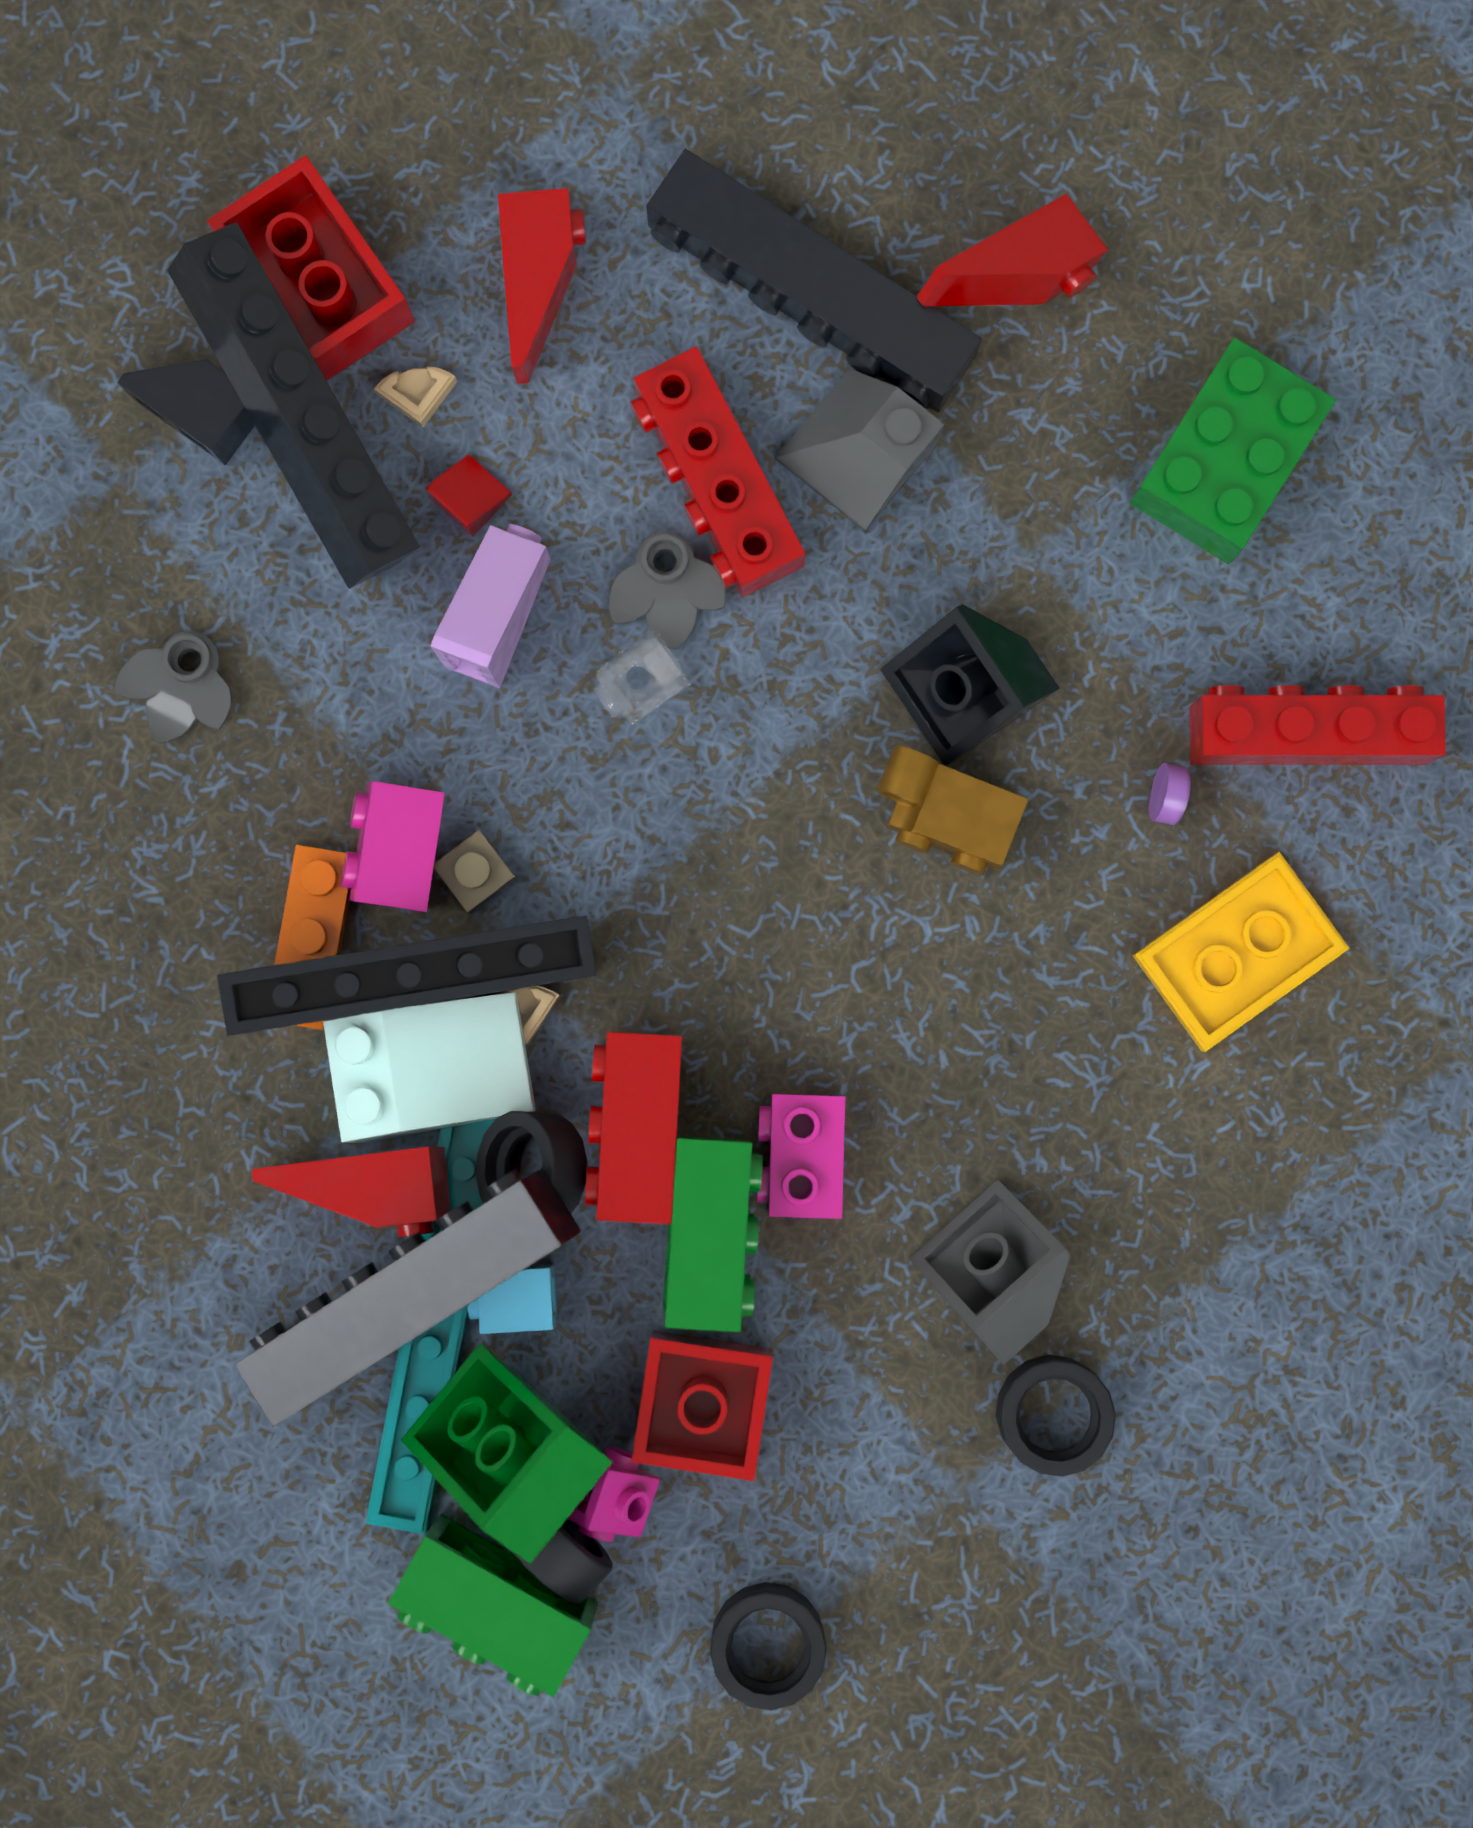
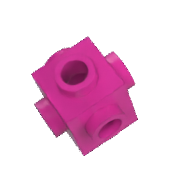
M607 1446L604 1454L613 1462L569 1515L568 1519L580 1525L578 1530L581 1533L597 1540L613 1542L615 1534L641 1538L660 1478L638 1467L639 1463L632 1462L633 1453Z

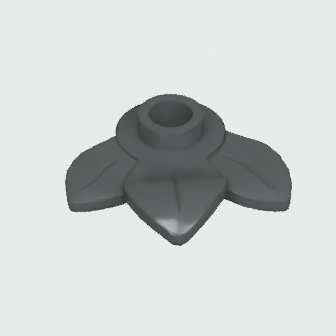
M667 531L657 532L647 537L641 543L636 554V563L616 575L610 591L609 612L615 625L627 624L645 617L647 626L662 644L675 650L684 644L692 634L697 619V609L716 611L725 608V586L713 565L694 558L690 544L682 536ZM662 553L672 554L677 560L676 566L668 572L659 571L654 565L658 555Z
M183 631L175 634L165 643L162 649H143L136 652L120 670L114 685V692L122 697L147 700L146 713L149 731L152 739L159 744L171 742L184 736L193 727L197 719L210 728L221 729L232 707L231 689L218 673L221 664L219 650L209 637L197 631ZM189 652H199L201 656L199 667L194 671H185L182 666L184 656Z

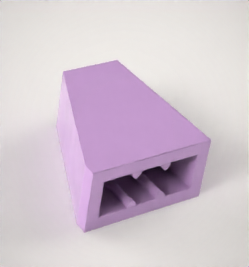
M509 524L507 531L490 525L430 645L445 668L497 688L501 687L551 560L547 547L540 544L541 536L529 529L514 524Z

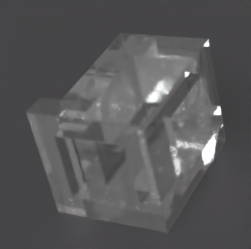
M653 627L644 633L643 637L597 669L596 678L600 685L595 687L594 691L601 703L614 718L622 713L632 726L686 688L690 683L687 672ZM643 667L649 673L648 681L642 686L630 684L626 675L631 668Z

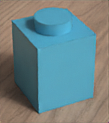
M555 1264L530 1265L469 1303V1319H479L480 1334L553 1330L558 1324Z

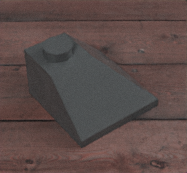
M848 369L777 454L775 460L866 532L939 444L945 424L899 387Z
M997 1179L909 1260L994 1356L1005 1365L1049 1325L1071 1254Z

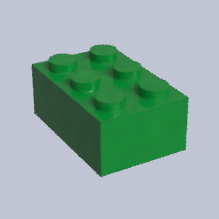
M1234 337L1129 504L1229 565L1247 544L1336 399Z
M676 1135L672 1223L668 1224L662 1307L665 1328L741 1332L742 1316H753L755 1281L751 1279L750 1274H744L745 1254L756 1255L759 1221L758 1217H754V1214L748 1213L749 1192H760L762 1155L752 1153V1143L747 1140Z
M481 1343L400 1439L484 1532L530 1564L554 1537L560 1526L613 1462L527 1379Z
M440 1514L425 1535L388 1602L390 1606L399 1610L397 1617L408 1627L425 1634H429L433 1629L454 1641L452 1644L453 1650L463 1658L479 1665H484L486 1660L507 1671V1680L521 1691L533 1696H539L542 1691L553 1698L592 1628L599 1603L590 1597H587L581 1604H573L566 1601L535 1577L516 1555L443 1514Z

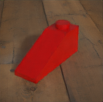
M568 188L498 194L511 367L517 384L529 383L577 267L575 246L586 245L583 208L572 209Z
M1066 193L938 265L916 298L923 307L1043 305L1063 292L1068 298H1071L1094 281L1097 275L1092 269L1108 251V248Z
M428 1146L252 1169V1178L256 1183L376 1228L397 1225L398 1237L413 1236L419 1231L422 1235L434 1233L433 1221L451 1211L444 1147Z

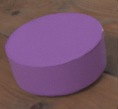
M1163 763L1158 768L1153 780L1148 808L1151 821L1174 825L1182 818L1188 803L1191 785L1190 773L1186 767Z

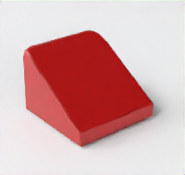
M469 454L433 480L425 489L429 498L472 537L512 496V493Z

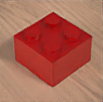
M653 1330L649 1344L632 1462L755 1481L773 1360L772 1348Z

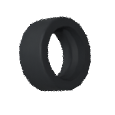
M509 1111L496 1118L483 1135L477 1153L476 1180L482 1202L486 1203L490 1200L484 1190L485 1188L515 1169L520 1174L521 1158L525 1146L533 1136L540 1148L543 1161L542 1169L571 1214L579 1205L585 1189L588 1163L583 1139L573 1123L559 1113Z
M1044 1355L1026 1360L1008 1375L998 1393L996 1420L1001 1438L1022 1464L1040 1474L1064 1477L1085 1471L1103 1456L1113 1438L1116 1412L1109 1390L1092 1370L1070 1357ZM1050 1379L1067 1380L1079 1387L1087 1397L1091 1410L1090 1425L1083 1439L1073 1447L1060 1451L1044 1450L1033 1444L1024 1434L1019 1419L1021 1403L1027 1392L1039 1382Z
M567 1518L531 1564L516 1553L514 1554L535 1577L555 1594L570 1603L581 1604L612 1571L613 1563L597 1539L581 1533L578 1530L580 1525Z
M763 1582L744 1587L725 1601L714 1620L710 1656L715 1676L730 1696L748 1707L772 1711L794 1705L813 1690L824 1671L827 1645L820 1615L807 1597L787 1585ZM764 1609L781 1611L793 1618L802 1631L805 1643L803 1658L796 1670L784 1679L773 1682L755 1680L745 1674L736 1663L732 1650L733 1635L740 1622L751 1613Z

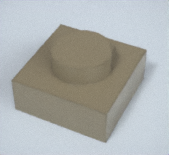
M480 830L476 831L434 863L433 867L469 914L517 879Z

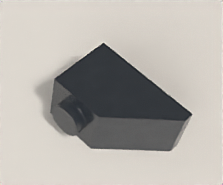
M208 360L127 372L117 382L134 401L224 465L228 463L255 427L226 373Z

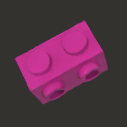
M371 781L367 783L366 793H355L350 827L360 829L356 853L346 852L341 879V887L351 888L349 900L427 912L444 792Z
M771 1094V1106H759L758 1142H770L769 1166H762L760 1192H757V1202L768 1203L769 1217L842 1219L845 1096Z

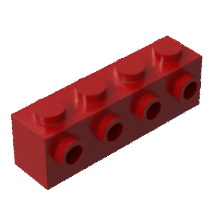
M695 346L634 377L637 398L629 401L633 413L645 434L655 430L664 448L656 453L660 465L669 482L673 485L681 481L691 500L683 504L684 510L697 535L701 536L708 532L718 552L711 555L710 559L725 588L735 584L743 598L803 568L806 553L698 347Z
M1224 685L1208 688V695H1202L1189 706L1190 765H1426L1446 755L1445 696L1424 695V687L1395 686L1387 689V695H1364V687L1345 685L1328 688L1327 695H1305L1303 686L1284 685L1268 688V695H1245V687Z

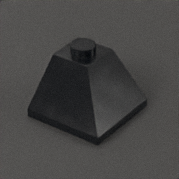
M963 604L954 608L880 669L944 766L949 765L1004 729L1060 689L1026 638Z

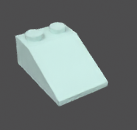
M515 992L403 1007L323 1022L341 1142L366 1143L496 1119L509 1111H536L518 997Z

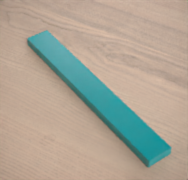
M495 1119L440 1129L437 1147L445 1148L451 1210L467 1200L473 1210L484 1204L480 1198L476 1180L477 1153L483 1135ZM433 1221L434 1233L422 1235L426 1241L442 1231L436 1221ZM468 1305L404 1344L398 1350L366 1524L424 1535L428 1532L437 1480L400 1439L458 1371L468 1319Z

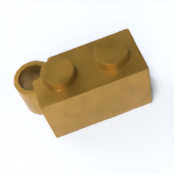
M899 745L893 747L877 787L878 793L896 801L887 828L898 832L895 838L897 843L928 854L931 846L953 854L951 864L981 876L984 875L986 868L997 871L1003 866L1028 799L941 765L934 758Z

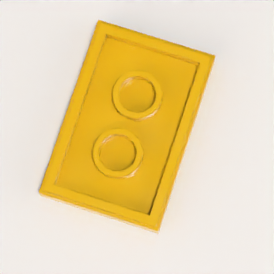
M1278 852L1132 956L1201 1052H1206L1350 948L1281 853Z

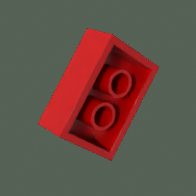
M306 155L206 220L213 231L235 222L238 223L326 381L415 323L405 297Z
M607 1032L606 1045L594 1044L592 1081L604 1082L603 1106H590L588 1143L601 1144L599 1167L587 1166L585 1206H597V1221L672 1223L682 1036Z

